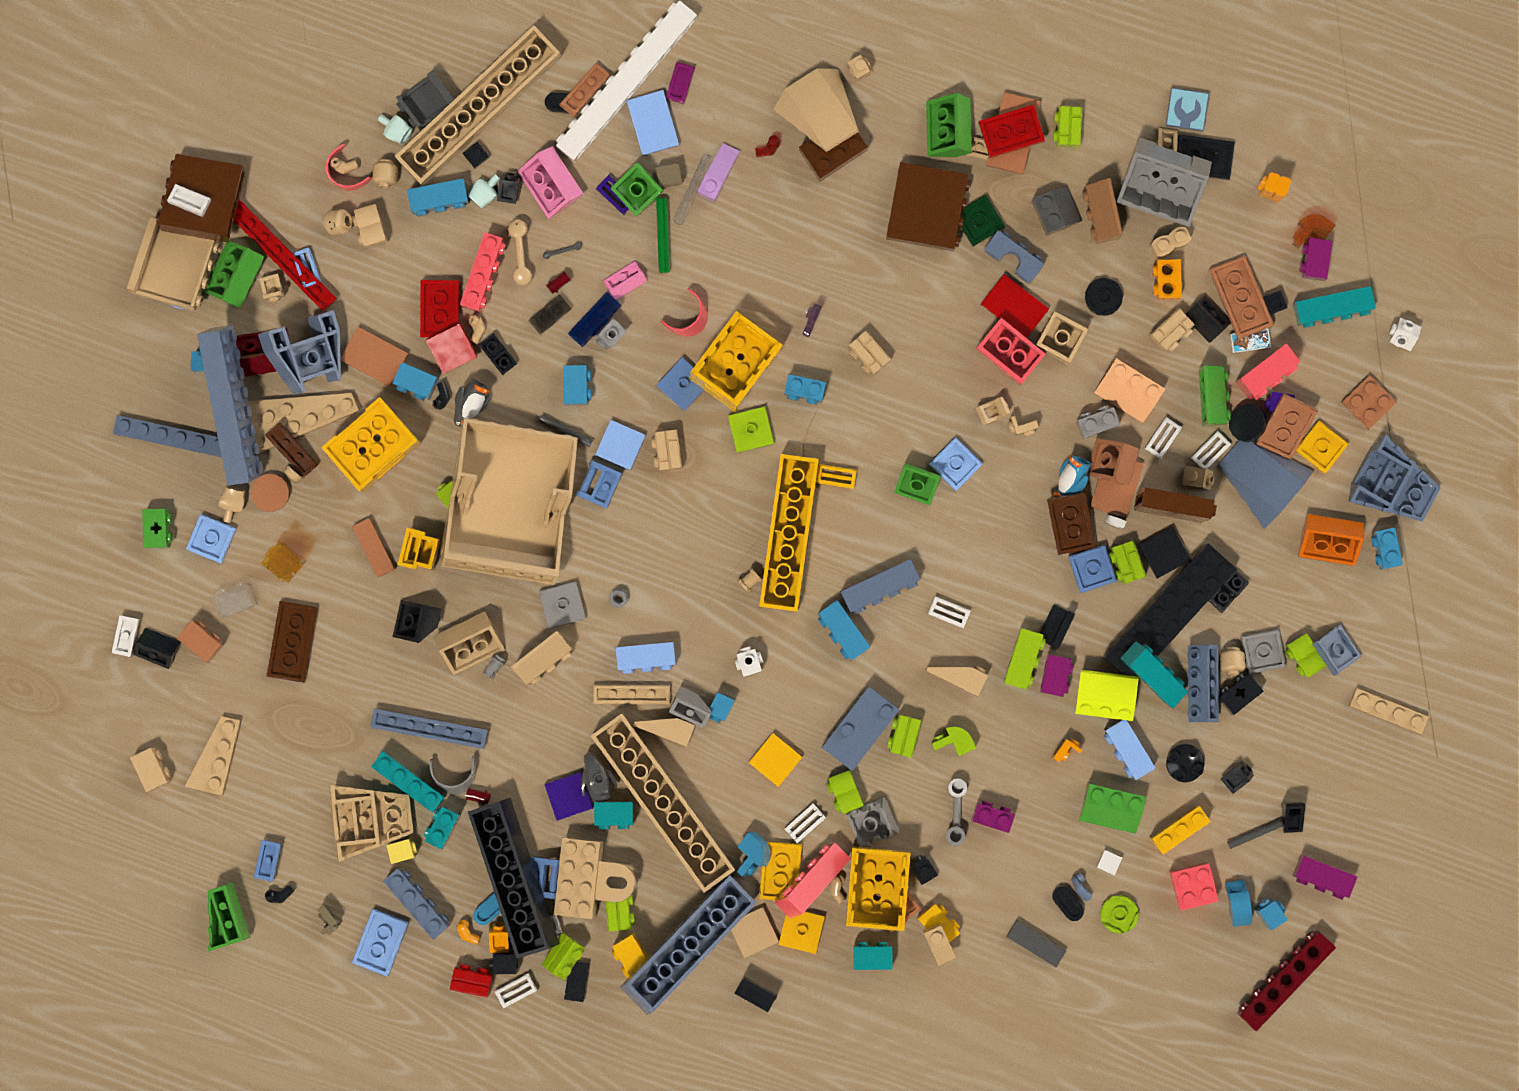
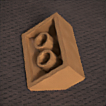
M1111 178L1086 185L1085 191H1082L1084 203H1088L1089 209L1086 210L1088 221H1091L1093 226L1090 229L1092 240L1095 239L1096 244L1118 240L1122 236V229Z

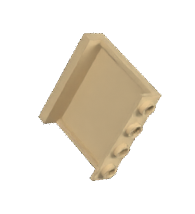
M150 217L127 290L131 294L196 312L197 307L201 306L203 296H201L202 290L206 289L208 285L207 275L213 269L214 253H218L220 243L215 240L161 231L156 222L157 219Z

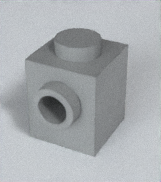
M612 318L593 337L601 348L608 350L627 331Z

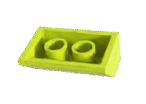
M1081 670L1075 714L1133 721L1139 677Z

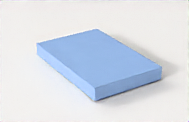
M663 90L627 100L642 156L679 146Z
M373 908L352 963L388 977L409 922Z

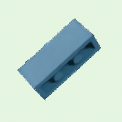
M463 178L407 190L411 212L413 215L416 214L417 217L428 215L430 211H435V213L447 211L446 208L450 207L461 209L465 207V204H469L466 184Z
M838 600L818 613L820 616L818 621L823 628L828 627L831 631L829 636L835 644L837 642L842 647L840 652L845 659L850 658L852 661L870 648Z

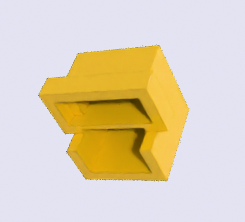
M406 528L397 565L416 570L418 566L434 570L442 540L425 536L426 532Z

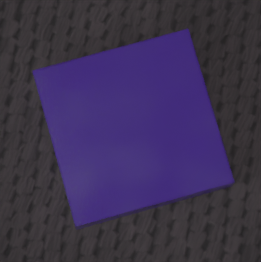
M581 772L544 784L556 821L593 809L587 788L585 787V796H582Z

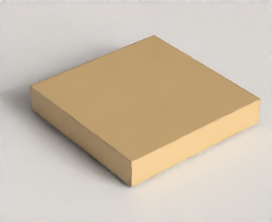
M763 907L746 914L731 930L744 958L779 942Z

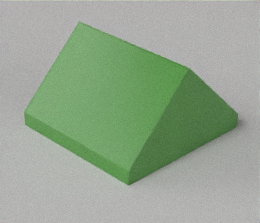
M639 162L611 187L612 191L635 216H638L655 203L663 192V189Z
M905 463L894 493L930 505L941 476Z

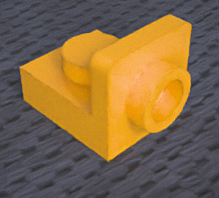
M1072 738L1070 740L1064 739L1052 758L1057 762L1065 761L1071 753L1069 751L1070 747L1076 752L1081 753L1080 744Z
M498 921L489 924L490 953L509 952V935L503 922Z

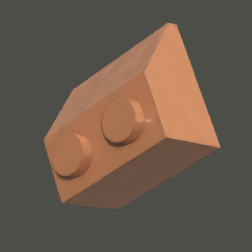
M1096 438L1090 459L1092 465L1088 470L1087 476L1129 486L1139 449L1126 443Z

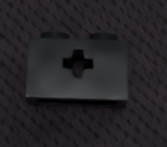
M1241 673L1234 679L1235 683L1232 686L1226 685L1219 691V701L1231 715L1238 713L1264 692L1250 673L1245 675ZM1236 689L1243 690V692L1241 693L1242 697L1235 696V694L1237 693Z

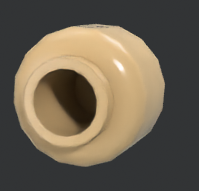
M379 160L373 166L372 181L378 184L379 188L389 189L390 186L395 185L397 182L398 167L391 160Z
M344 209L328 211L323 220L326 231L331 235L346 234L353 224L351 215Z
M1236 647L1225 648V651L1220 654L1221 671L1227 673V676H1239V673L1245 670L1244 652Z

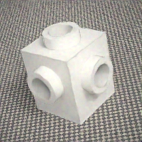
M1400 318L1397 324L1393 323L1389 334H1391L1390 343L1411 351L1419 338L1421 326Z
M751 647L739 650L740 654H737V659H734L737 670H742L743 677L762 671L760 663H763L760 652H756L755 649L751 650ZM748 657L752 658L750 665L745 663V659Z

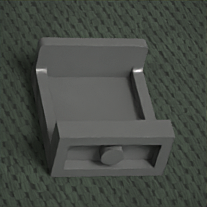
M433 70L426 74L428 77L402 96L398 95L396 97L399 101L396 103L402 113L407 112L410 116L407 120L413 128L417 126L419 130L425 128L454 101V98Z

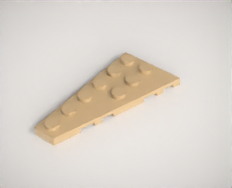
M352 393L248 401V405H250L252 410L251 421L255 426L256 432L254 436L259 446V454L275 447L265 434L279 422L294 438H297L360 411Z

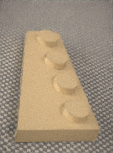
M224 716L220 717L185 787L218 795L224 794L241 720Z

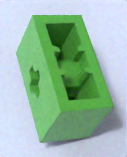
M142 509L143 548H170L172 532H169V524H172V514L169 513L168 509ZM161 526L162 530L154 531V527Z

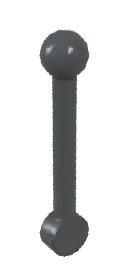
M577 242L574 244V246L567 247L550 253L544 252L543 258L549 259L550 256L557 255L574 249L580 250L582 246L580 243Z

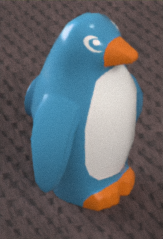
M1070 456L1060 468L1059 487L1052 495L1058 497L1082 491L1087 485V473L1092 463L1078 456Z

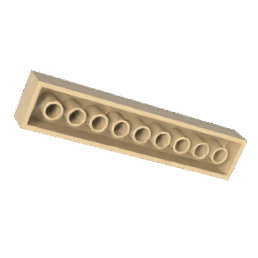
M533 25L395 155V158L422 187L425 186L562 57L560 52Z
M623 713L591 735L602 753L704 893L735 871V867Z

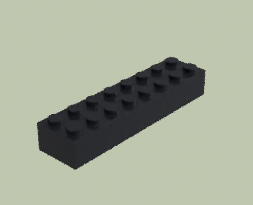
M1209 543L1205 544L1103 658L1122 675L1138 677L1120 659L1135 642H1138L1142 646L1144 644L1149 646L1153 650L1151 653L1153 656H1159L1237 568Z
M511 798L469 811L468 815L516 959L559 945Z

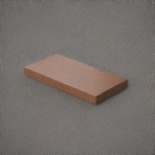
M1004 92L998 115L1033 104L1038 115L1041 101ZM1030 147L989 158L988 155L986 166L1023 175Z
M1246 256L1209 269L1238 340L1274 326Z

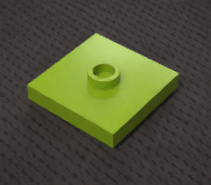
M765 407L728 415L737 453L774 444Z

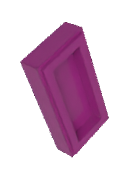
M676 62L666 95L667 100L681 104L685 103L695 67Z

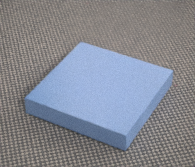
M610 420L595 455L631 470L646 435Z
M955 437L929 466L957 491L983 463Z
M200 514L186 550L222 564L237 528Z

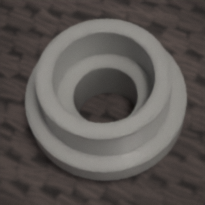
M614 589L609 595V601L614 607L621 608L627 604L628 594L623 589ZM618 594L622 596V601L620 602L615 600Z

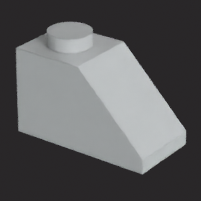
M680 686L673 699L669 713L704 728L712 711L697 693Z

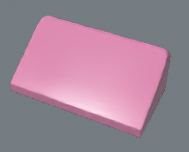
M636 261L603 280L614 300L621 298L647 281Z

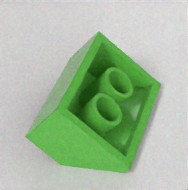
M954 93L926 101L927 156L959 157L971 154V99L959 93Z
M226 242L208 279V285L203 292L240 308L246 299L250 286L254 282L258 269L262 265L264 256L234 242Z
M1203 366L1199 369L1202 427L1227 425L1231 419L1230 409H1227L1226 403L1229 401V390L1225 388V382H1228V372L1224 371V366Z
M1088 783L1079 821L1136 834L1143 814L1146 797Z

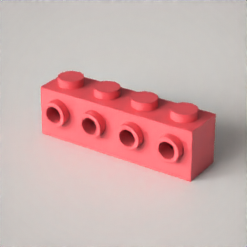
M484 232L460 302L461 307L478 313L481 312V309L485 308L487 298L485 297L487 291L491 290L494 281L491 279L493 274L498 271L500 264L498 259L500 255H503L506 247L503 238Z

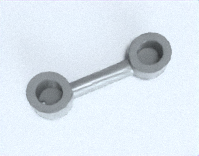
M960 778L953 779L948 785L949 793L954 796L953 827L947 831L946 840L953 846L962 844L966 837L965 831L960 827L961 798L966 794L968 787L966 782Z

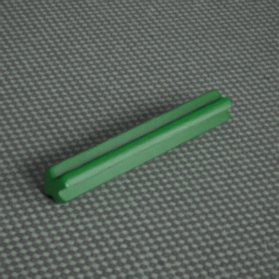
M658 198L656 200L659 273L665 274L670 272L667 198Z

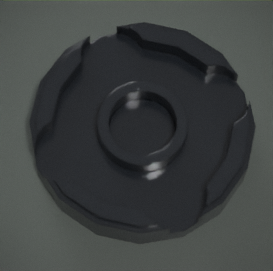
M1100 278L1089 284L1085 291L1084 299L1086 306L1092 313L1098 316H1108L1116 312L1121 306L1123 293L1117 282L1108 278Z
M1245 404L1236 408L1231 414L1229 421L1231 434L1237 440L1246 443L1254 442L1260 435L1262 436L1267 426L1265 413L1259 407L1252 404Z

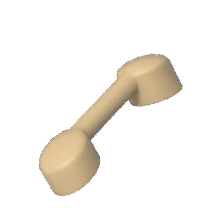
M515 219L508 226L510 235L515 238L518 266L513 272V279L516 284L527 286L533 278L532 272L525 267L522 240L528 233V226L521 219Z

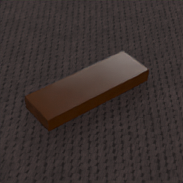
M280 422L265 434L269 441L303 478L318 466V463Z

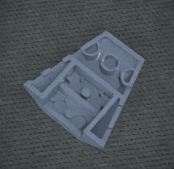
M1384 434L1368 451L1350 487L1348 502L1423 522L1440 487L1412 459L1407 457L1398 445H1395Z
M1238 441L1218 464L1264 529L1281 513L1314 471L1257 445L1255 441L1248 443Z

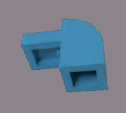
M748 832L737 846L748 856L737 871L742 877L752 876L758 870L757 866L766 867L770 860L768 843L757 832Z
M1244 880L1225 882L1229 901V914L1233 927L1252 924L1251 902Z

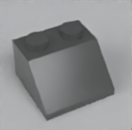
M1067 186L1051 190L1032 199V204L1046 236L1082 222Z

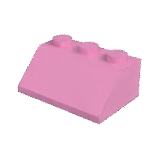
M553 146L538 152L517 171L548 219L572 205L584 194Z

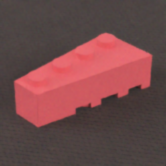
M836 843L825 844L819 850L820 854L807 864V868L800 872L793 883L774 901L789 918L803 914L851 859Z

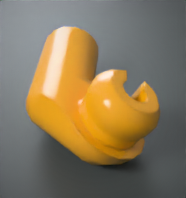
M460 920L459 924H457V931L461 939L478 945L481 936L470 933L468 928L469 922L467 920Z

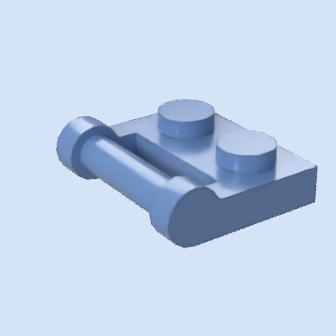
M590 460V467L580 490L576 492V496L607 509L622 473ZM596 470L602 471L592 495L586 494Z
M530 856L544 898L556 899L560 860ZM547 865H551L549 892L545 891Z

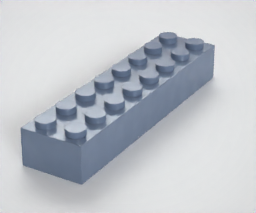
M232 325L210 328L197 334L227 485L249 483L262 475L263 465L259 461V446L255 441L254 435L256 431L251 421L252 410L250 405H248V390L244 386L243 381L244 370L240 366L239 360L241 356L236 346L237 335Z
M730 875L725 877L629 976L620 988L646 1015L653 1013L749 912L756 902Z

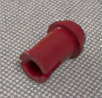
M563 271L552 281L549 280L546 287L552 294L558 293V290L570 282L571 279Z
M468 788L466 800L479 802L482 805L489 804L491 793H488V790L483 792Z

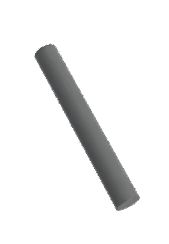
M543 414L539 419L541 423L563 434L577 437L578 442L589 448L593 442L591 439Z
M1277 820L1227 842L1230 849L1283 827L1282 821Z

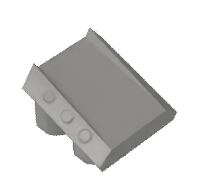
M885 798L846 813L860 847L870 846L899 833V826H897L888 801Z

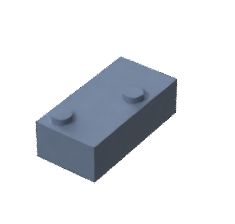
M868 686L822 748L853 771L898 713L899 709Z

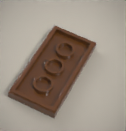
M279 601L266 677L305 683L318 607Z

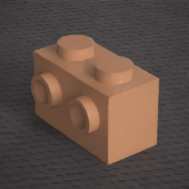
M191 620L178 635L177 639L205 663H209L224 646L221 643L222 639L214 632L210 634L206 631L207 626L200 620L197 622Z

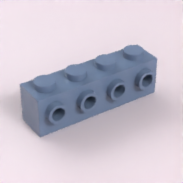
M911 559L841 591V594L849 612L854 611L856 615L866 610L864 606L872 603V606L883 602L882 598L887 595L892 598L901 594L899 590L906 587L909 590L918 586L917 581H920V578Z
M1188 645L1187 694L1189 722H1219L1218 645Z
M396 869L383 882L434 940L450 926L448 918L435 909L437 907L430 898L427 899L423 895L424 890L419 884L412 882L410 879L411 875L406 869Z

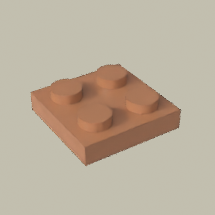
M1369 375L1341 403L1367 429H1370L1397 402Z

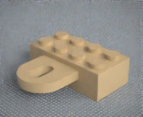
M570 837L562 838L554 915L585 919L596 918L598 900L620 902L632 895L636 886V878L633 871L622 863L602 861L604 841ZM611 876L622 877L626 879L627 886L624 889L612 888L608 885L607 881Z

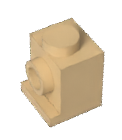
M861 55L847 62V68L856 83L873 74L869 61Z

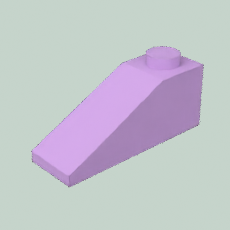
M722 143L697 191L699 196L714 203L716 202L740 151Z

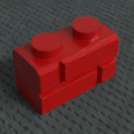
M461 963L459 967H454L450 990L485 998L489 997L493 974L489 973V969L478 967V970L470 969V965Z

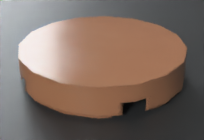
M276 474L260 476L251 487L253 503L259 509L266 512L280 510L289 499L290 490L286 481Z

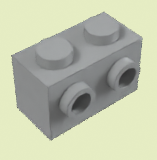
M1107 405L1097 409L1098 413L1091 415L1088 412L1079 416L1080 419L1076 421L1082 440L1120 426L1114 407L1109 408Z

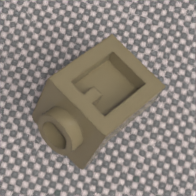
M327 903L317 909L320 912L318 914L319 918L324 923L327 922L329 924L321 931V934L323 935L327 932L330 935L338 929L337 924L340 920Z

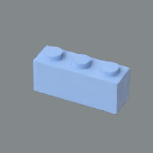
M674 642L616 647L618 670H622V674L634 673V669L640 668L642 672L653 671V667H660L661 670H670L672 665H676Z
M1120 720L1104 730L1106 733L1104 735L1105 740L1109 745L1113 744L1116 749L1114 754L1119 762H1124L1126 766L1124 771L1129 778L1133 777L1134 780H1137L1155 769L1154 764L1127 720Z

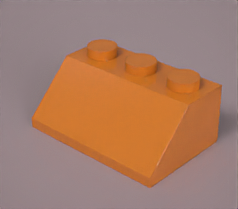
M1307 514L1302 529L1298 557L1356 566L1364 541V523Z

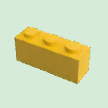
M1196 805L1151 836L1150 839L1160 854L1163 855L1211 821L1202 808Z

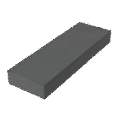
M1017 920L1007 935V938L1056 968L1066 953V950Z

